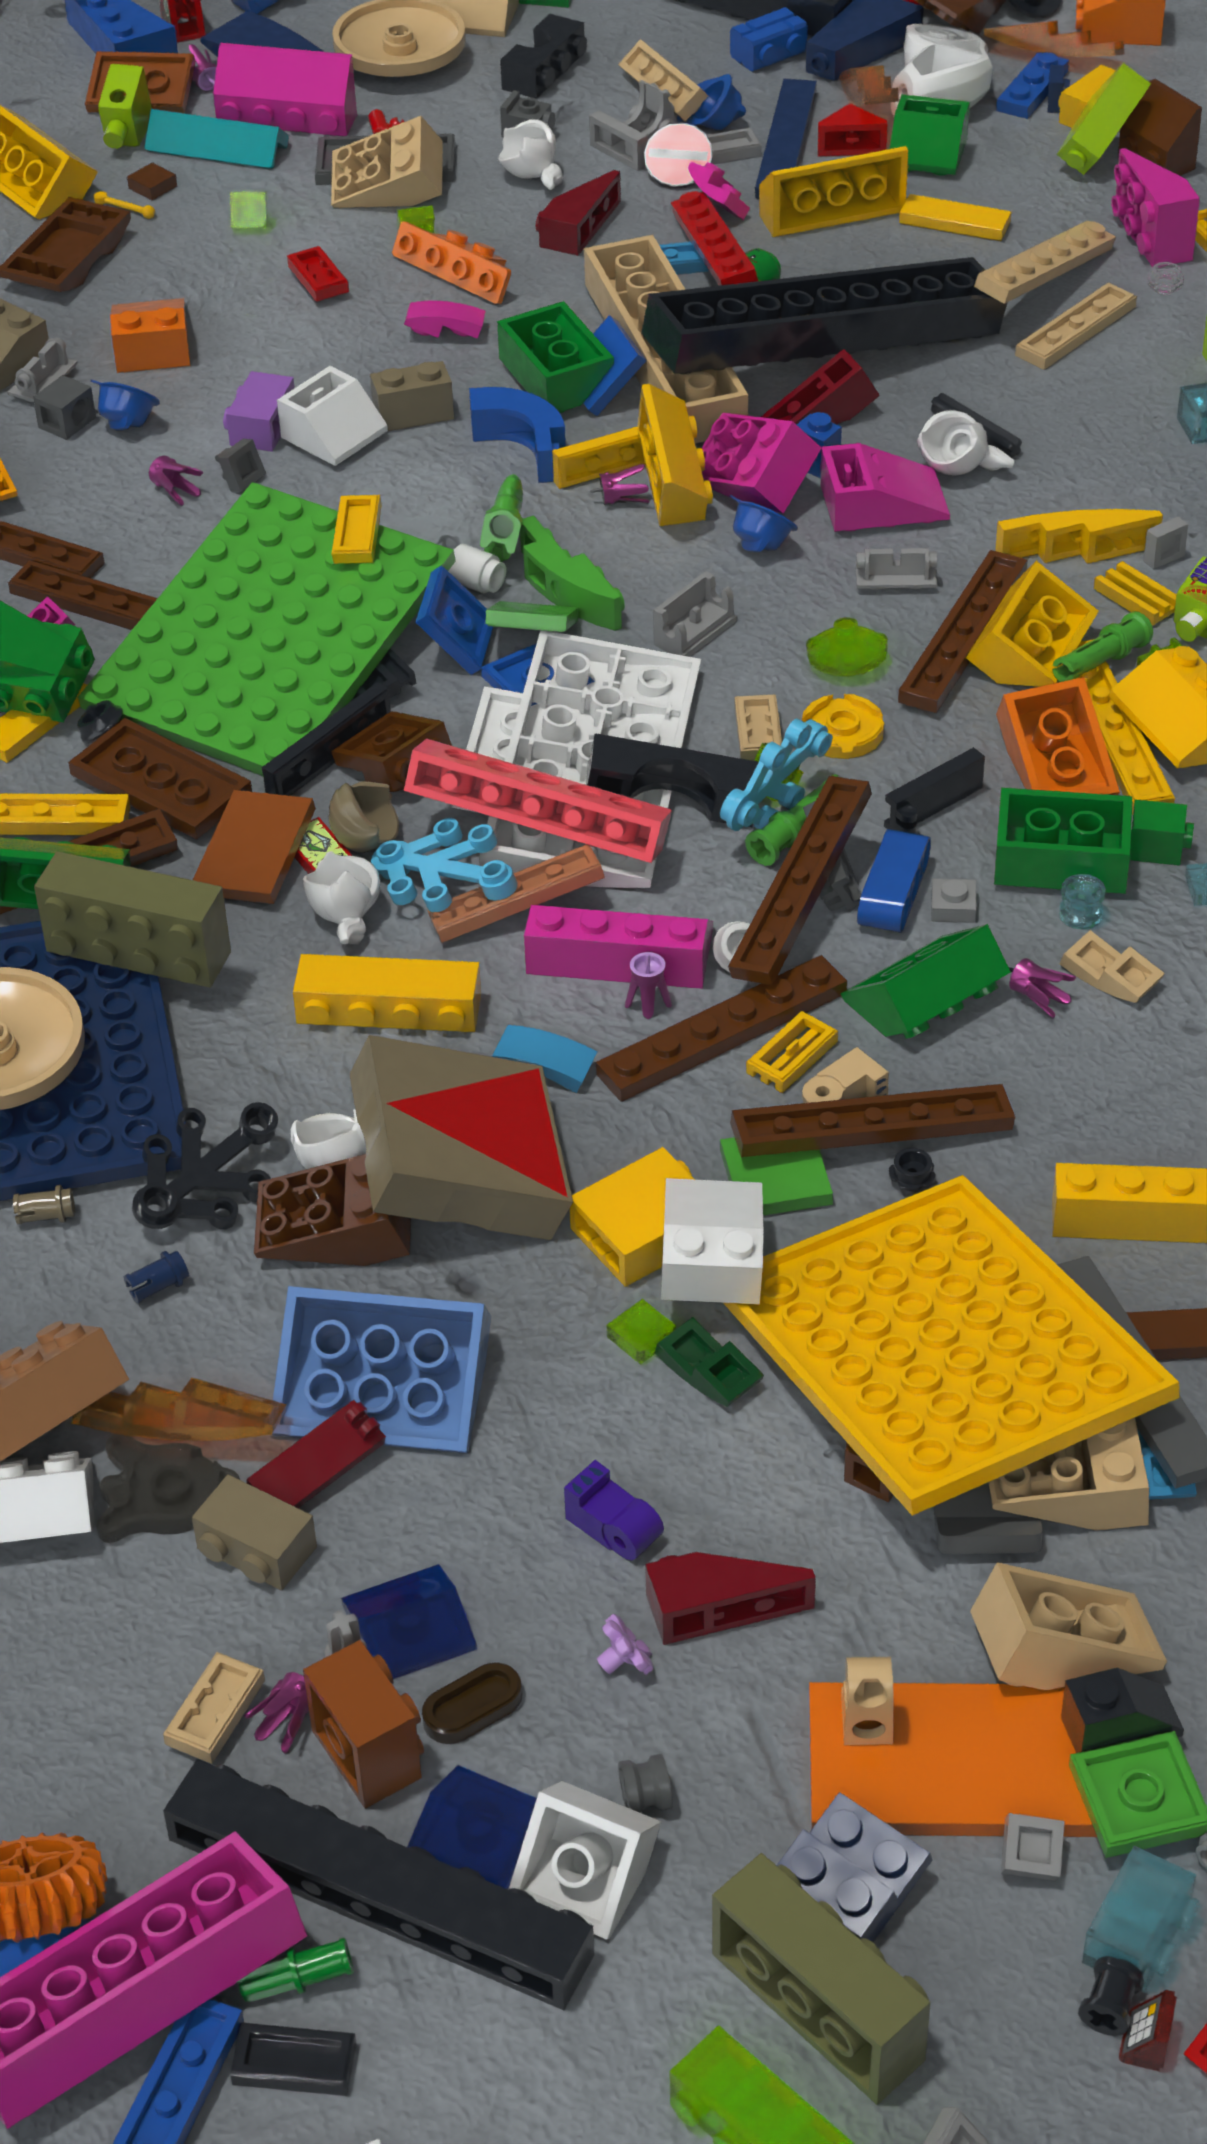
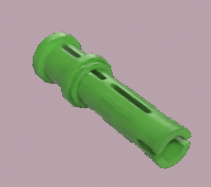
M1133 611L1125 615L1121 623H1111L1103 627L1096 639L1089 641L1053 662L1052 666L1057 667L1053 669L1055 678L1060 682L1076 679L1108 659L1120 660L1128 656L1132 648L1146 646L1153 638V626L1150 620L1144 614Z
M826 781L788 811L774 813L769 818V824L764 828L754 829L746 836V848L756 862L764 866H770L778 860L782 850L786 847L791 848L806 820L803 807L816 801Z

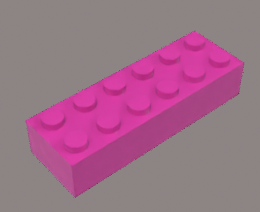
M236 1831L0 1977V2120L7 2129L32 2115L47 2103L83 2082L89 2076L133 2050L145 2040L307 1937L290 1887Z

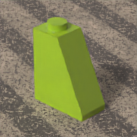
M1122 63L1091 97L1056 155L1063 159L1070 167L1084 175L1100 159L1151 83L1125 63Z

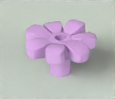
M612 1614L605 1620L606 1624L602 1626L603 1632L610 1638L611 1646L597 1657L598 1663L608 1674L613 1673L626 1662L627 1664L634 1665L640 1672L643 1671L647 1675L653 1670V1663L649 1658L652 1655L650 1649L644 1641H635L636 1636L625 1626L621 1617Z

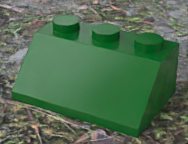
M564 301L497 321L499 359L527 392L548 401L559 413L581 406L614 364V357Z
M23 837L13 839L0 838V906L38 909L34 886L56 851L131 867L130 849L118 848L112 845H78L68 841L57 843L34 841Z
M985 924L942 935L840 994L844 1002L885 1037L903 1033L905 1039H908L929 1029L928 1020L938 1015L940 1019H943L964 1008L962 1001L973 995L974 999H977L999 988L996 981L1011 973L989 925Z

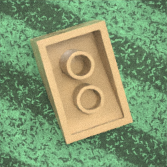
M997 1562L970 1610L998 1680L1015 1687L1028 1686L1042 1690H1051L1065 1687V1680L1117 1667L1133 1674L1163 1670L1167 1663L1166 1657L1135 1593Z

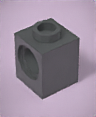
M65 375L60 376L33 397L38 428L65 440H68L96 418L91 386Z

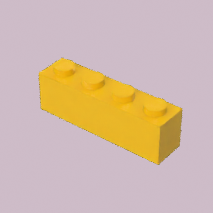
M301 954L293 988L296 1023L475 1032L481 1000L479 962Z
M1056 1163L1052 1195V1236L1207 1243V1169Z

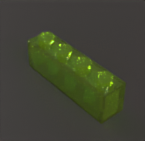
M719 2025L669 2071L670 2104L674 2112L687 2125L691 2127L695 2125L700 2126L713 2138L714 2144H854Z

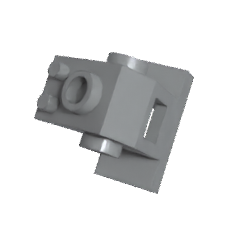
M643 80L639 81V103L631 108L629 119L621 122L600 110L589 115L590 146L636 171L645 168L644 151L652 135L669 124L678 123L674 114L675 108L668 99L671 95L670 92L666 89L662 91L655 83L650 85Z

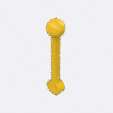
M103 191L94 194L95 203L102 205L107 203L138 212L146 219H151L155 215V209L151 205L144 207L108 197L107 193Z

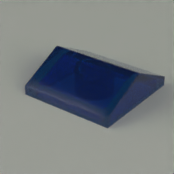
M439 1564L341 1598L346 1615L354 1614L358 1618L360 1637L366 1643L368 1651L373 1657L378 1654L382 1656L391 1671L393 1679L477 1649L476 1641L457 1589Z
M457 1765L430 1792L407 1847H421L441 1862L455 1868H471L480 1873L486 1881L509 1889L537 1798Z

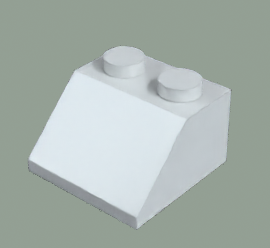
M560 1781L538 1793L509 1889L517 1888L530 1894L536 1902L555 1910L566 1909L579 1914L588 1924L593 1925V1933L607 1940L611 1938L646 1873L662 1822L574 1785Z

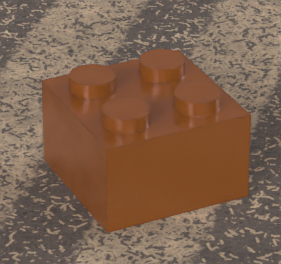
M360 1639L303 1669L312 1732L365 1809L422 1778L419 1755L424 1753V1747L416 1729V1725L421 1722V1717L412 1698L407 1693L399 1695L392 1685L394 1682L393 1676L381 1655L378 1654L373 1657Z

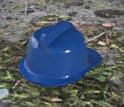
M725 74L721 77L699 83L698 86L708 97L703 101L699 110L692 114L686 122L678 115L677 121L678 123L694 126L703 125L720 131L726 128L732 121L745 116L747 110L741 104L742 95L732 85V77L729 74Z
M90 380L92 383L100 386L98 411L101 416L108 420L110 428L114 430L143 426L153 407L160 404L159 399L154 395L138 388L120 383H100Z
M730 495L731 498L738 502L733 531L741 539L742 548L748 552H760L763 549L768 551L777 550L791 531L798 530L797 525L783 515L761 505L741 501Z

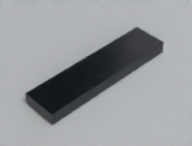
M377 682L264 765L262 773L265 792L268 794L291 796L335 763L331 753L333 749L391 712L388 687Z

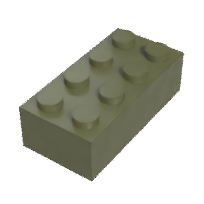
M56 851L34 886L47 952L209 988L213 985L231 953L222 886Z
M761 1852L712 1894V1955L876 2105L884 2100L926 2061L931 2002L925 1990L916 1980L909 1976L902 1977L889 1966L883 1954L873 1942L866 1938L859 1939L845 1927L841 1917L831 1905L824 1901L817 1902L802 1889L798 1878L789 1868L781 1864L776 1866Z

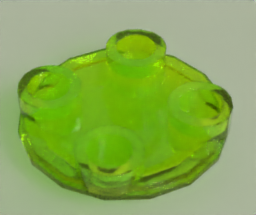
M850 617L837 619L834 622V627L819 633L815 637H811L806 642V653L810 664L820 672L832 676L850 677L865 674L878 668L886 659L888 652V638L885 634L858 626V622Z

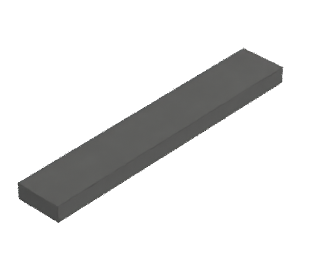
M1089 1256L1057 1264L1155 1358ZM1181 1396L1176 1400L1135 1417L1138 1431L1175 1489L1207 1479V1436Z

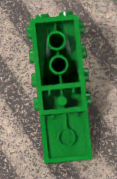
M0 600V712L7 713L12 709L37 716H48L52 721L64 723L95 661L92 649L87 642L82 628L71 624L61 625L30 618Z

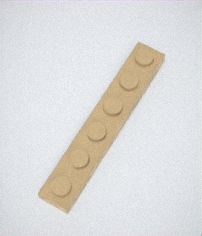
M1085 221L979 273L974 287L1005 304L1111 250L1116 236L1105 231V227L1097 222Z

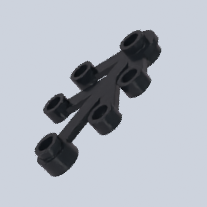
M261 1102L247 1105L241 1113L239 1129L201 1158V1136L204 1132L206 1118L198 1109L186 1108L182 1110L178 1115L176 1131L181 1137V1174L168 1185L166 1184V1164L171 1156L172 1144L163 1135L154 1134L149 1136L145 1140L142 1150L143 1160L147 1163V1185L136 1192L132 1202V1212L136 1220L143 1226L152 1229L166 1228L172 1225L177 1218L209 1220L212 1226L218 1229L232 1227L236 1222L238 1205L233 1199L222 1196L215 1198L213 1201L186 1199L184 1197L193 1190L242 1192L246 1199L257 1202L258 1190L253 1189L249 1184L251 1182L271 1179L268 1173L262 1170H251L248 1173L218 1170L249 1145L267 1143L274 1137L278 1124L276 1111L270 1105ZM191 1120L196 1122L198 1127L189 1128L183 1122ZM251 1125H259V1126L263 1127L264 1130H262V1131L255 1130V1129L251 1128L250 1126H251ZM151 1147H160L165 1153L157 1155L149 1149ZM159 1205L164 1211H153L148 1206ZM226 1209L231 1215L221 1217L215 1211Z

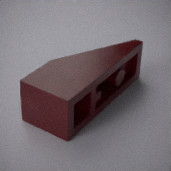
M612 170L553 198L545 209L538 213L535 228L539 232V247L579 256L621 202L620 171Z
M843 349L761 417L793 421L797 425L810 413L822 412L831 417L832 423L839 424L851 420L878 398L880 394L863 368Z
M693 1552L681 1556L670 1555L658 1561L645 1564L646 1597L663 1645L815 1608L816 1576L813 1569L701 1552Z

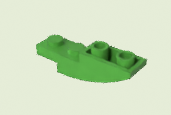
M534 515L524 518L520 531L521 552L524 555L525 579L555 605L579 607L578 618L616 631L621 629V611L625 608L624 599L620 590L616 587L613 588L606 580L602 569L599 566H595L584 553L571 557L566 549H562L557 544L550 529L544 528Z

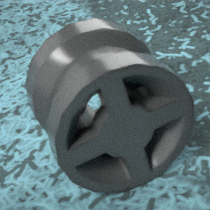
M662 1753L651 1755L648 1761L635 1764L630 1759L618 1762L620 1786L625 1807L639 1813L644 1808L653 1806L661 1811L672 1809L673 1799L670 1779Z

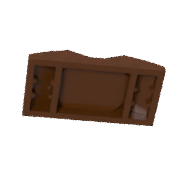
M68 197L0 266V277L57 292L70 291L83 285L95 261L102 255L113 254L131 220L130 211Z

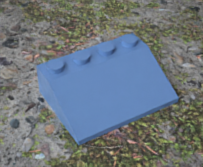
M288 1286L268 1433L270 1435L302 1438L352 1400H355L357 1403L361 1402L368 1410L367 1415L370 1418L374 1417L380 1424V1430L386 1436L383 1446L468 1454L486 1365L491 1314L485 1304Z

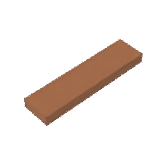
M586 844L514 873L518 883L517 889L505 899L489 900L485 897L482 888L478 887L453 897L451 905L441 912H431L428 909L427 911L441 943H444L529 909L531 905H539L605 878L602 866L590 845Z

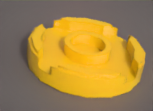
M844 694V699H833V695L823 696L811 702L803 712V722L812 719L826 726L828 733L832 734V743L825 756L830 758L849 759L864 756L875 750L883 740L884 721L880 708L870 700L855 694Z

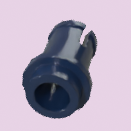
M164 1251L160 1254L161 1259L123 1276L126 1287L131 1286L133 1288L146 1281L145 1284L129 1291L137 1304L173 1284L176 1287L183 1285V1279L189 1277V1271L178 1251L170 1254Z

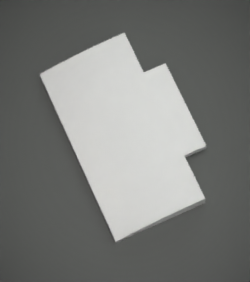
M540 630L523 693L484 686L466 750L586 784L587 765L595 733L682 748L701 659ZM543 663L549 664L554 669V677L551 680H546L545 683L538 682V680L546 679L550 675L549 669L542 665ZM590 676L595 682L587 685ZM649 790L636 795L633 799L668 808L672 790ZM452 805V808L471 811L465 808ZM489 816L487 824L493 828L497 838V845L486 853H480L479 866H484L493 860H501L512 868L513 873H516L586 844ZM590 845L602 866L605 878L586 886L605 888L651 887L657 857L652 863Z

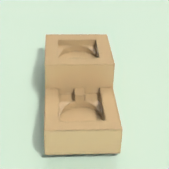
M1091 930L1064 953L1059 963L1070 973L1089 985L1109 995L1137 1003L1165 974L1129 946L1121 954Z

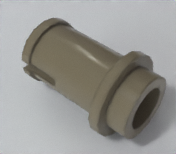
M56 1185L53 1191L13 1195L14 1214L18 1213L15 1216L18 1225L50 1219H59L60 1223L66 1222V1217L75 1216V1201L71 1188L63 1189L62 1185Z

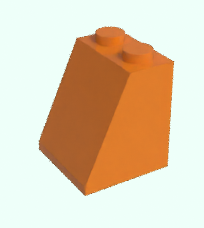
M1076 0L1075 29L1081 30V43L1161 46L1166 0Z

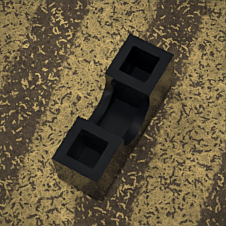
M549 13L533 28L534 47L516 44L500 59L502 90L513 92V90L520 91V95L537 99L574 62L584 55L587 48L584 22Z

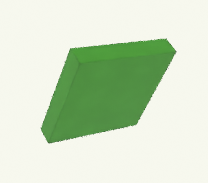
M499 601L486 610L485 624L492 627L565 632L578 622L579 607Z
M735 1137L720 1139V1152L728 1180L762 1183L763 1215L833 1205V1192L820 1150L741 1157Z
M1175 1731L1070 1755V1770L1105 1858L1200 1837L1207 1832V1806Z

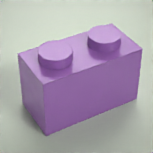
M250 372L244 384L238 387L236 398L231 407H227L224 412L223 426L228 430L230 446L235 445L241 439H253L256 449L273 452L281 438L277 399L295 388L294 377Z

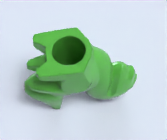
M515 474L508 476L503 481L494 505L485 513L480 546L484 548L485 552L498 556L500 562L508 560L511 554L515 553L523 524V518L520 514L523 501V487L520 478Z

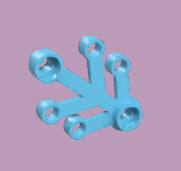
M794 719L788 726L781 745L774 742L768 743L761 753L759 763L746 789L742 791L735 788L728 794L722 804L720 818L726 821L727 827L738 831L743 826L748 827L753 823L757 829L764 828L769 824V818L778 812V810L768 805H764L761 809L759 808L758 804L766 796L778 800V803L787 809H791L802 800L805 795L804 788L793 782H788L787 784L781 782L808 757H822L826 754L833 738L832 734L828 733V728L812 719L806 722ZM793 747H795L796 750L790 755Z
M445 818L436 823L433 828V834L410 843L396 840L386 841L377 848L371 858V863L375 866L378 873L383 878L391 881L388 884L387 890L393 903L396 905H406L416 898L417 890L412 879L407 874L411 870L420 872L425 887L422 897L427 909L431 912H441L452 903L448 888L442 883L440 876L479 883L485 897L494 901L509 897L518 886L512 868L501 860L490 861L484 866L458 862V860L476 853H486L497 845V838L493 828L488 824H481L472 828L468 833L469 840L458 843L463 836L458 821L454 818ZM440 846L448 847L428 856L422 855Z

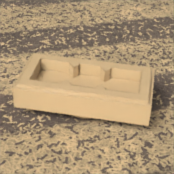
M776 695L735 697V716L740 758L759 761L761 753L768 743L774 742L778 745L782 743Z
M216 1652L163 1733L165 1745L212 1764L265 1682L264 1671Z

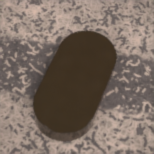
M488 1663L435 1691L425 1700L422 1707L425 1732L436 1742L455 1744L511 1714L518 1708L522 1699L519 1674L509 1665Z

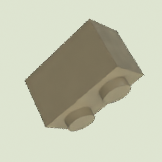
M443 361L424 362L417 366L400 369L389 368L382 372L370 374L372 402L386 422L388 431L454 419L452 381Z
M227 1474L192 1516L197 1549L204 1556L215 1562L223 1561L241 1570L250 1580L256 1583L265 1582L281 1591L317 1548L313 1515Z

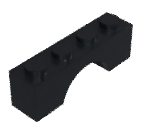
M595 733L587 765L585 785L634 798L636 795L649 790L664 789L676 791L687 795L699 803L706 811L710 821L726 823V821L720 818V811L724 800L735 788L742 791L746 789L759 762Z

